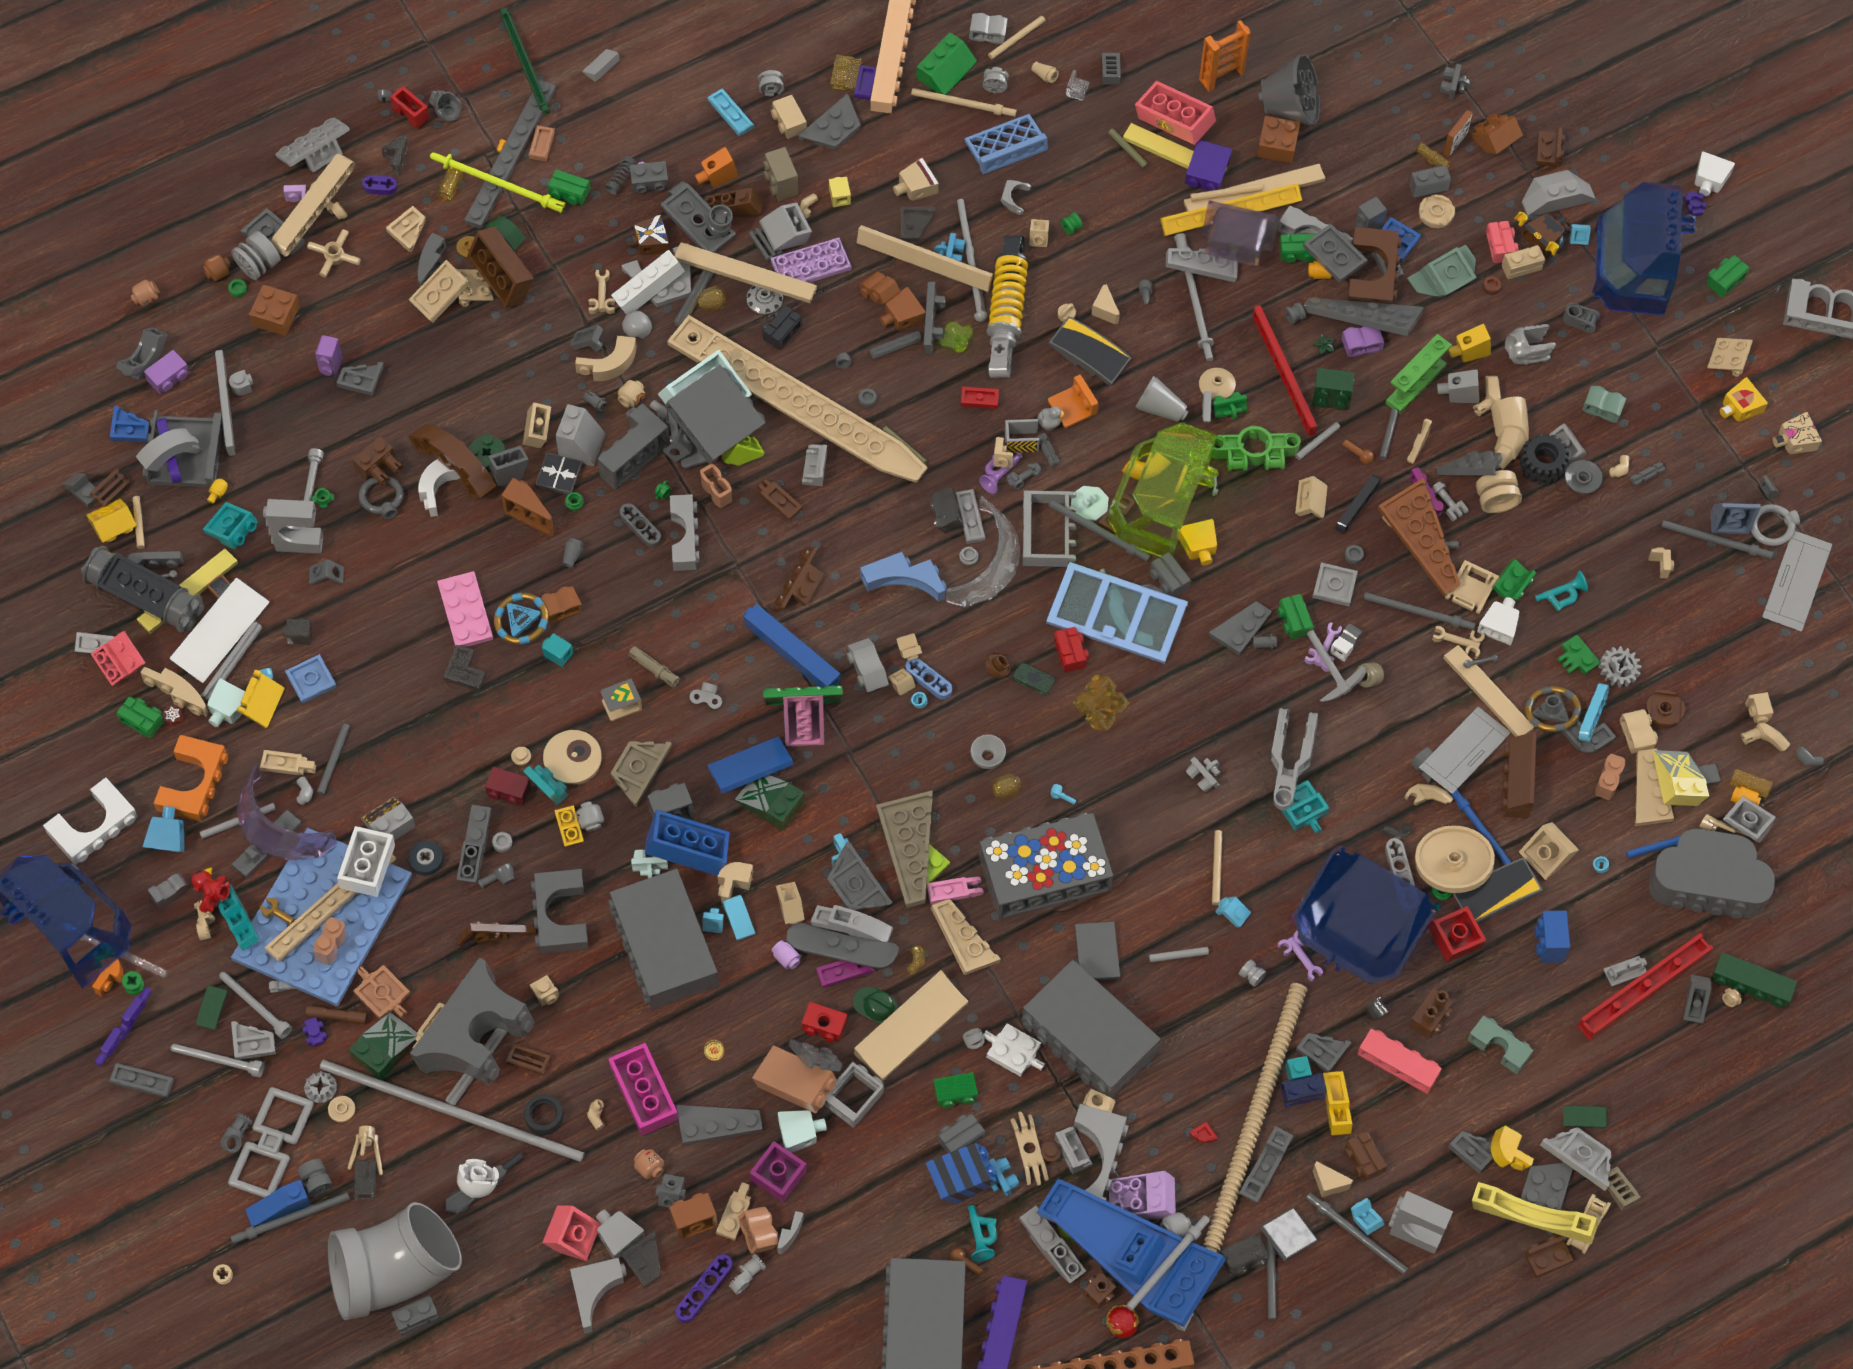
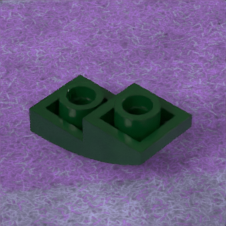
M208 985L196 1025L216 1029L228 990Z
M1563 1106V1126L1565 1128H1607V1108Z

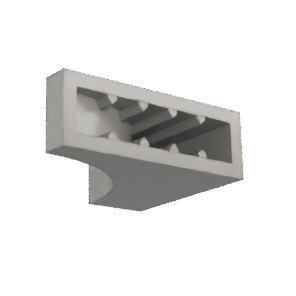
M619 1258L570 1269L584 1334L593 1332L592 1315L600 1298L611 1288L624 1283L623 1276H627L625 1265L624 1263L620 1264Z

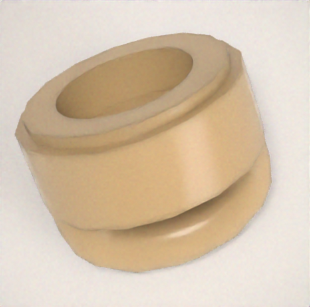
M1072 303L1063 304L1059 307L1058 318L1060 321L1064 322L1068 316L1075 319L1076 309Z

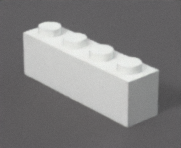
M668 250L611 296L627 315L636 311L684 273L685 270Z

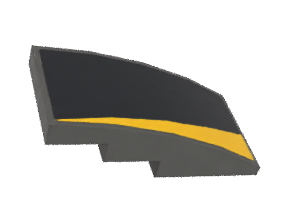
M1070 316L1067 317L1048 342L1050 346L1075 367L1081 366L1091 376L1097 375L1109 386L1132 358L1107 338Z
M1523 857L1493 870L1489 879L1480 887L1468 892L1453 893L1461 909L1468 906L1478 924L1489 917L1491 919L1507 909L1510 911L1541 893L1543 889Z

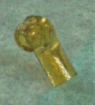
M917 945L911 948L910 952L913 955V962L906 967V970L911 975L925 963V951L921 946Z

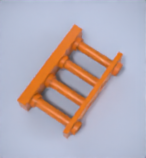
M1241 20L1237 23L1235 33L1219 41H1214L1211 35L1204 38L1199 80L1208 92L1215 89L1217 78L1234 69H1237L1240 75H1243L1245 72L1251 32L1248 26L1244 25ZM1235 41V43H1233V44H1231V45H1229V46H1227V47L1221 49L1222 47L1226 46L1227 44H1229V43ZM1233 52L1232 54H1230V55H1228V56H1226V57H1224V58H1222V59L1219 60V58H1221V57H1223V56H1225V55H1227V54ZM1232 62L1231 64H1229V65H1227V66H1225V67H1223V68H1221V69L1218 70V68H1220V67H1222V66H1224V65H1226V64Z

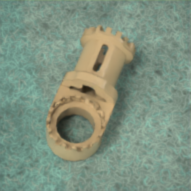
M200 900V902L197 901L194 904V907L197 909L199 917L196 924L199 940L203 941L211 939L208 924L215 921V916L212 915V912L203 913L199 910V906L202 903V900Z

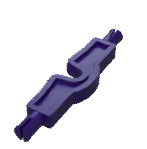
M145 987L140 996H136L123 1014L122 1025L119 1028L115 1027L101 1047V1053L94 1061L95 1064L102 1066L106 1058L112 1055L119 1043L129 1033L136 1018L145 1007V1001L152 993L149 988Z

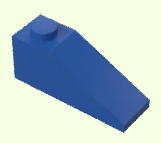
M301 1180L279 1188L246 1209V1213L251 1226L256 1227L310 1205Z

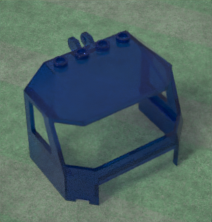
M47 855L18 856L0 871V903L3 906L0 915L5 918L8 917V922L12 925L19 922L23 917L28 918L59 952L82 989L129 949L128 938L129 932H131V923L124 911L76 865L71 863L55 864ZM83 880L115 911L113 932L93 927L96 903L76 883ZM84 935L100 942L77 963L73 961L67 951Z

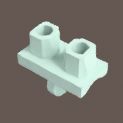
M635 850L634 858L631 859L633 872L640 871V876L648 875V878L653 877L652 875H660V870H668L667 860L654 856L646 858L645 850Z

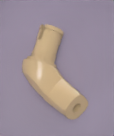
M1485 376L1486 399L1473 406V409H1476L1474 412L1478 416L1490 410L1495 402L1501 400L1498 376Z
M1758 723L1756 728L1741 733V737H1744L1742 740L1745 745L1760 738L1770 742L1779 751H1785L1790 745V742L1779 731L1766 723Z

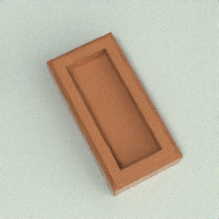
M537 125L529 152V159L547 161L555 134L554 128Z

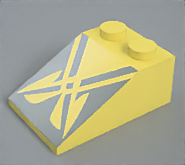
M1653 751L1664 805L1698 806L1709 797L1706 780L1688 752Z

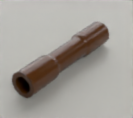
M307 1005L306 1017L342 1020L364 1025L367 1021L366 1012L335 1010Z

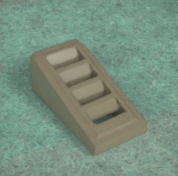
M1615 1167L1610 1170L1608 1178L1615 1174L1617 1178L1609 1181L1607 1189L1621 1211L1639 1202L1641 1197L1620 1169ZM1619 1181L1622 1183L1617 1187L1613 1186V1184ZM1622 1188L1626 1189L1624 1192L1619 1194L1618 1190ZM1629 1194L1630 1197L1624 1200L1623 1196Z

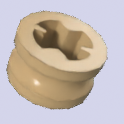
M221 1264L214 1269L213 1277L219 1284H227L232 1280L233 1272L229 1266ZM221 1270H225L228 1273L227 1277L224 1276L225 1279H221L218 1275L219 1272L222 1273Z

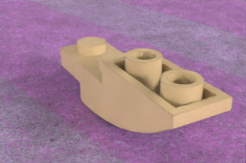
M146 667L142 669L141 676L143 682L150 687L156 686L162 692L171 695L176 706L180 708L186 707L198 716L202 714L207 717L209 715L201 696L181 676L167 668H164L161 674Z

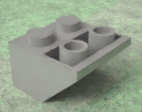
M797 202L780 206L760 220V224L774 251L804 245L812 233Z

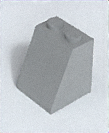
M567 404L556 433L558 455L580 460L586 465L595 466L606 433L586 409Z

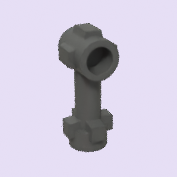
M1037 462L1028 465V469L1019 475L1016 472H1011L1007 476V482L1011 488L1014 487L1015 490H1019L1024 486L1023 480L1030 476L1037 477L1042 472L1041 467Z

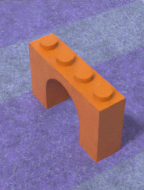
M180 735L173 751L176 760L195 764L203 768L205 771L204 779L198 787L190 791H178L160 786L154 806L156 811L162 813L164 806L175 807L174 816L201 822L203 816H206L208 813L209 800L214 797V787L216 782H219L221 779V769L227 763L228 754L223 745Z

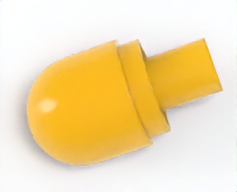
M216 479L209 488L210 495L207 501L213 504L217 498H221L227 490L225 480Z

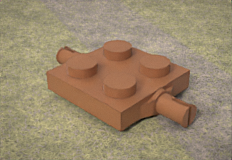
M384 965L370 974L363 966L360 969L358 968L356 972L363 978V981L354 990V994L380 1020L392 1011H395L401 1018L407 1015V1011L404 1010L401 1003L410 995V991Z

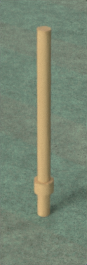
M915 88L912 89L911 95L994 112L995 115L1000 116L1004 114L1015 117L1017 112L1015 109L1006 108L1000 104L992 105Z

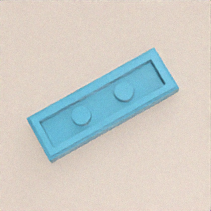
M723 89L708 97L710 104L739 137L754 128V124Z

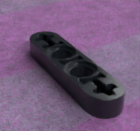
M1374 474L1369 478L1339 519L1335 530L1342 534L1347 531L1381 483V478Z

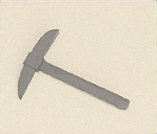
M1310 630L1307 633L1309 639L1337 682V688L1319 701H1331L1351 691V688L1358 684L1365 676L1366 667L1362 666L1347 680H1344L1315 632Z

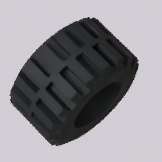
M1543 433V436L1537 434L1535 438H1529V441L1524 445L1520 457L1521 471L1525 472L1524 476L1526 478L1530 477L1531 482L1537 481L1540 485L1542 483L1550 485L1551 481L1555 483L1558 479L1562 478L1570 457L1569 449H1566L1567 445L1561 443L1562 439H1556L1555 435L1552 434L1548 436L1547 433ZM1546 455L1553 460V463H1542L1535 456Z

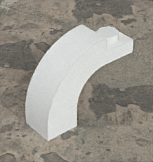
M438 459L424 470L418 487L420 501H424L425 510H429L430 517L438 516L435 499L438 488L447 481L460 478L454 469L449 470Z

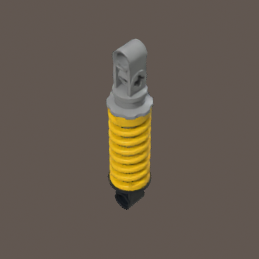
M1023 235L1004 236L1003 253L995 258L996 271L994 273V288L991 298L990 322L987 329V334L991 337L990 345L992 346L989 363L990 378L1010 377L1012 349L1015 347L1016 340L1020 338L1022 332L1020 320L1023 316L1022 303L1024 302L1026 270L1029 268V260L1023 256L1025 250Z

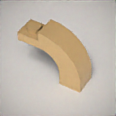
M617 336L614 351L603 359L576 357V372L582 375L592 374L594 381H607L620 376L631 366L635 358L636 338Z

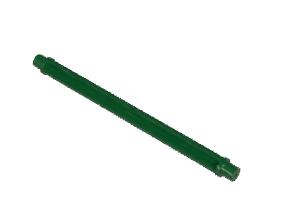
M507 8L500 9V17L503 20L534 93L539 109L543 115H548L550 113L549 103L542 92L511 14Z

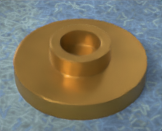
M465 236L457 242V252L461 257L469 259L467 255L475 237Z

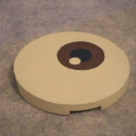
M567 730L555 735L547 743L543 754L544 766L554 774L552 778L556 782L560 780L564 784L580 785L586 783L597 774L602 759L601 749L597 741L588 733L579 730Z

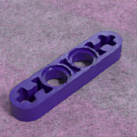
M166 418L156 420L160 435L169 431ZM174 455L167 460L173 484L182 481L176 456Z
M721 1254L717 1256L677 1306L676 1316L680 1322H691L731 1272L732 1260L728 1255ZM727 1261V1266H728V1267H727V1268H725V1267H722V1268H721V1270L719 1271V1273H720V1275H721V1277H720V1276L717 1274V1270L720 1268L719 1262H722V1263H723V1262ZM714 1276L717 1281L714 1285L709 1286L705 1283L706 1277ZM695 1292H701L704 1298L696 1302L692 1299V1295ZM687 1301H689L693 1305L689 1309L690 1315H684V1317H682L681 1310H687V1308L689 1307V1303H687Z

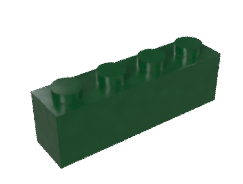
M1721 952L1717 960L1711 980L1720 986L1731 987L1739 991V993L1753 996L1756 1000L1772 1003L1774 1007L1785 1009L1791 1001L1797 981L1723 952Z

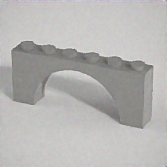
M1080 1104L1074 1121V1129L1085 1134L1093 1141L1102 1159V1171L1098 1179L1085 1191L1106 1201L1103 1195L1105 1191H1109L1111 1186L1110 1172L1115 1173L1117 1161L1114 1160L1116 1154L1120 1155L1123 1143H1120L1121 1137H1126L1129 1126L1125 1125L1127 1117Z

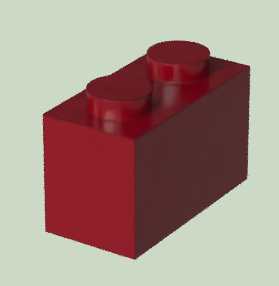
M493 767L485 785L486 795L494 800L502 799L511 805L516 806L518 804L523 806L530 790L531 782L529 777Z

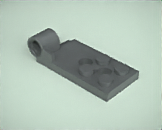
M683 181L678 183L667 192L669 198L660 204L665 213L701 249L716 253L736 237V233L731 228L729 233L723 237L706 235L709 212L712 208L688 183L686 184ZM695 217H700L703 220V222L697 224L693 221V219Z

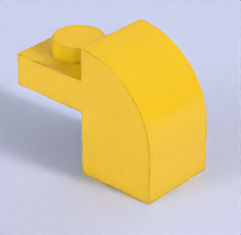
M1503 1126L1495 1131L1491 1142V1154L1500 1167L1503 1168L1511 1164L1514 1169L1522 1171L1530 1167L1534 1159L1517 1149L1522 1135L1507 1126Z

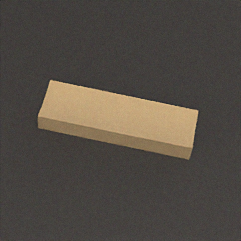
M940 970L854 1048V1055L883 1082L968 1005V1000Z

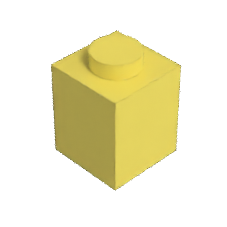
M847 177L829 179V191L833 207L851 205V194Z

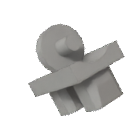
M1195 757L1190 760L1192 764L1187 768L1186 772L1193 780L1200 773L1204 775V778L1197 785L1205 793L1213 787L1217 789L1220 786L1210 774L1211 772L1215 776L1220 774V771L1217 769L1219 766L1217 760L1211 762L1208 758L1205 759L1206 768Z

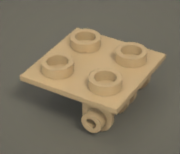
M456 269L470 282L467 288L459 295V304L467 307L470 301H494L490 286L478 270Z
M1717 338L1707 368L1731 370L1734 376H1740L1743 373L1753 340Z

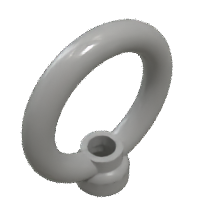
M1764 505L1759 510L1751 533L1762 544L1768 546L1782 545L1793 536L1795 525L1800 524L1799 515L1796 510L1789 512L1779 505ZM1767 512L1781 514L1784 517L1785 524L1788 526L1786 533L1775 539L1765 537L1757 527L1759 517Z

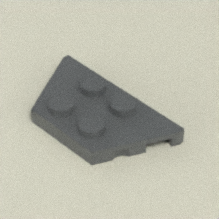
M846 94L798 135L799 140L813 141L815 145L837 150L861 129V124L849 95Z
M1472 451L1436 469L1438 475H1496V469H1499V464L1503 459L1501 453H1493L1492 451L1478 453V451Z
M850 842L845 843L827 877L828 882L848 909L860 910L892 904L890 898Z
M790 1039L788 1046L807 1068L813 1069L814 1065L820 1066L822 1070H841L842 1063L832 1053V1050L824 1047L820 1049L811 1044Z
M1566 1163L1530 1166L1520 1199L1546 1208L1561 1210L1573 1168ZM1547 1231L1549 1235L1553 1236L1554 1233Z

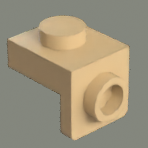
M1664 548L1651 550L1649 561H1660V578L1668 579L1670 572L1674 570L1671 550H1665Z
M914 633L896 639L902 658L912 660L918 658V654L922 653Z

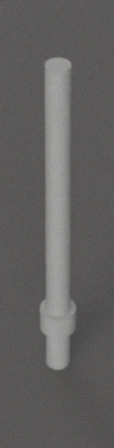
M1204 1215L1195 1226L1190 1227L1184 1239L1127 1303L1126 1307L1132 1311L1189 1244L1201 1235V1230L1210 1221L1207 1216Z

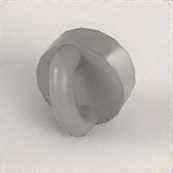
M979 1028L971 1029L963 1035V1040L969 1049H978L985 1042L982 1031Z

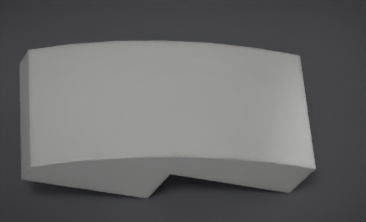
M795 1211L791 1230L782 1228L777 1247L778 1254L782 1255L796 1239L804 1220L803 1213Z

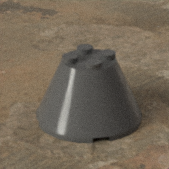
M1299 54L1271 75L1261 80L1262 91L1259 92V100L1264 103L1266 115L1271 114L1308 126L1317 123L1320 113V95L1316 96L1315 85H1318V81L1309 57L1305 54Z

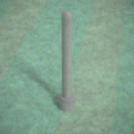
M313 448L309 450L308 459L311 464L304 501H311L317 467L323 461L324 452L320 449Z
M226 972L219 974L221 980L274 1027L273 1029L278 1037L283 1039L289 1035L292 1030L291 1025L274 1017Z
M177 1044L171 1045V1051L247 1070L254 1077L260 1078L264 1071V1062L255 1060L249 1063Z

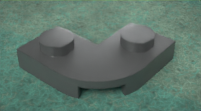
M1579 720L1569 729L1561 731L1577 750L1584 753L1598 752L1616 739L1614 733L1605 723L1595 728L1590 742L1579 740V732L1582 725Z

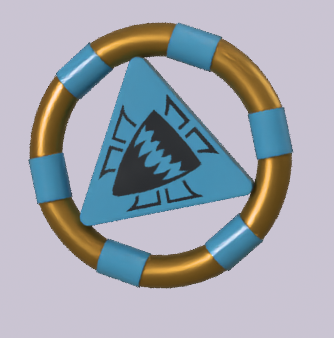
M521 592L507 597L498 606L494 615V625L497 634L506 642L515 645H523L536 640L544 632L548 623V610L545 603L531 593ZM520 600H530L535 603L540 611L512 603ZM506 607L508 609L512 636L501 625V618ZM541 616L538 628L532 634L516 638L524 630H528L532 623Z

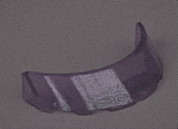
M256 763L254 764L240 791L237 803L238 820L249 842L255 844L258 850L269 856L282 857L290 861L310 857L318 858L333 848L337 842L332 830L320 833L289 831L271 822L261 812L253 794V784L261 778L259 766Z

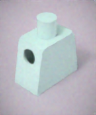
M220 678L207 704L209 712L213 714L208 722L215 727H219L223 720L234 724L243 715L237 711V708L239 706L246 708V706L240 704L245 691Z
M811 1111L778 1112L784 1148L791 1153L817 1143L816 1132L827 1130L825 1119L813 1121Z

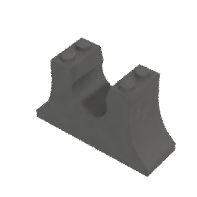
M479 958L410 1052V1055L419 1070L425 1074L439 1070L458 1071L489 1086L498 1077L500 1068L491 1052L483 1044H479L482 1036L490 1030L500 1028L506 1030L511 1035L523 1038L533 1028L534 1020L526 1004L509 996L496 986L495 977L487 962Z

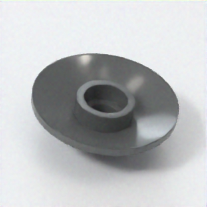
M1578 460L1567 467L1565 481L1573 491L1588 494L1600 487L1602 472L1593 462Z

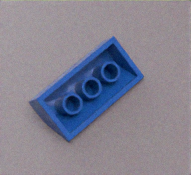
M656 810L646 838L644 854L718 876L727 862L730 832Z

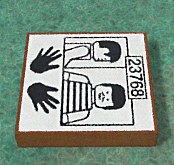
M1467 110L1448 133L1444 149L1445 156L1450 157L1468 134L1473 115L1472 112Z

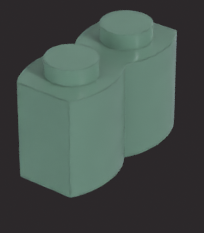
M1591 386L1582 410L1588 414L1600 416L1607 421L1617 423L1626 398L1620 393L1608 392L1601 386Z

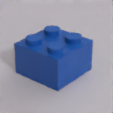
M1543 911L1541 917L1538 918L1537 925L1534 927V935L1538 937L1536 955L1540 956V963L1565 961L1570 949L1567 911Z

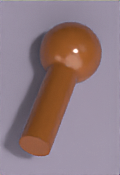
M1347 439L1342 443V446L1358 455L1363 464H1371L1374 461L1372 451L1362 450Z
M956 1248L950 1253L951 1261H965V1267L978 1277L983 1274L984 1270L966 1258L964 1250Z

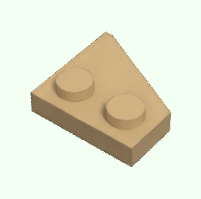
M412 206L388 225L386 231L405 249L412 252L426 221L425 216Z

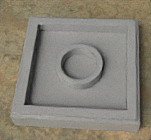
M1321 563L1312 598L1350 606L1358 571Z

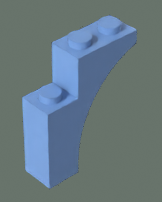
M900 552L860 567V577L867 592L888 585H905L923 590L937 601L945 599L946 584L943 580H940L939 570L936 565L932 564L931 560L911 566L908 557L905 558L903 553Z

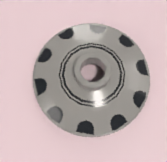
M752 286L747 293L748 306L758 314L767 315L774 313L783 303L782 294L757 286Z

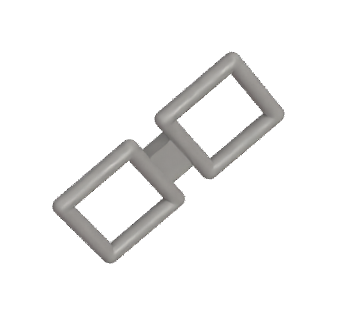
M274 1087L268 1090L252 1127L254 1131L262 1134L258 1144L252 1142L244 1144L228 1180L229 1186L263 1198L277 1190L290 1160L289 1155L279 1152L283 1141L291 1144L298 1142L314 1106L312 1100ZM274 1097L304 1106L292 1135L262 1125ZM250 1151L280 1161L268 1190L238 1180Z

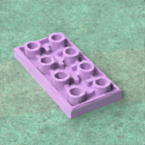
M840 238L771 258V263L776 273L808 283L851 270V264Z

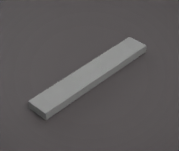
M218 350L215 352L225 446L228 455L232 456L236 455L226 364L223 351Z

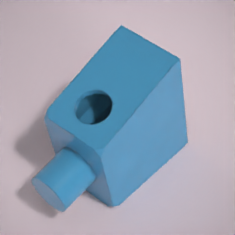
M164 806L162 818H151L143 847L184 852L183 820L174 819L175 807Z

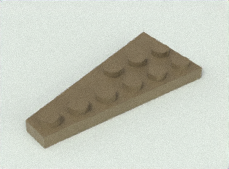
M933 791L876 805L906 908L924 904L926 901Z

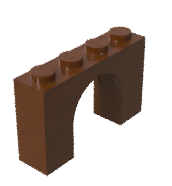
M1355 227L1352 245L1358 251L1374 252L1380 255L1386 263L1387 271L1384 276L1374 281L1350 279L1347 301L1392 304L1393 300L1396 301L1397 290L1394 289V283L1398 282V272H1395L1396 266H1399L1400 255H1397V248H1401L1402 239L1398 237L1399 231Z

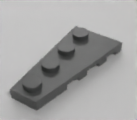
M676 1105L683 1145L763 1132L759 1110Z

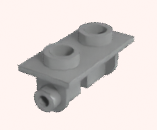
M1637 956L1603 970L1612 987L1640 977L1647 972L1645 968L1647 962L1645 958L1641 959L1640 956Z

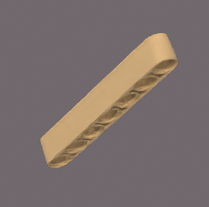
M339 153L335 155L270 242L278 253L283 256H288L352 173L355 167L354 161Z

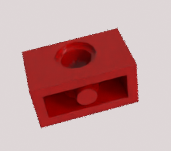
M809 1002L802 1021V1030L810 1036L818 1035L829 1042H840L847 1024V1014ZM822 1021H826L829 1023V1025L822 1027L819 1025V1023Z

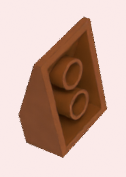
M513 478L501 495L504 513L553 537L555 534L552 517L525 481H518Z

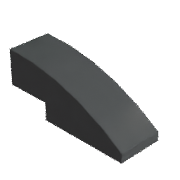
M433 232L426 241L419 260V288L442 265L441 255L446 249L445 238Z

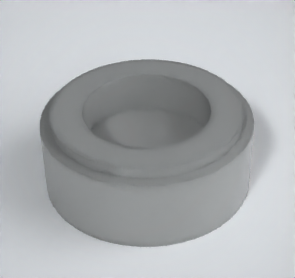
M506 832L497 833L492 839L494 849L501 853L509 851L512 847L511 836Z

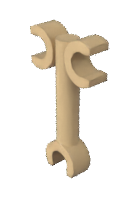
M596 270V279L599 281L598 300L589 299V305H595V307L589 308V313L607 312L608 314H614V307L608 306L615 305V300L612 298L606 300V282L610 278L609 271L606 270V274L600 276L599 270Z
M1436 626L1435 632L1441 635H1433L1432 640L1434 642L1446 640L1467 646L1465 653L1468 655L1470 651H1473L1475 653L1474 659H1478L1480 654L1479 645L1484 640V633H1482L1480 638H1475V631L1472 630L1469 639L1446 633L1444 628Z

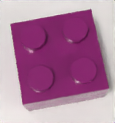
M773 1141L750 1171V1181L783 1203L807 1172V1163Z

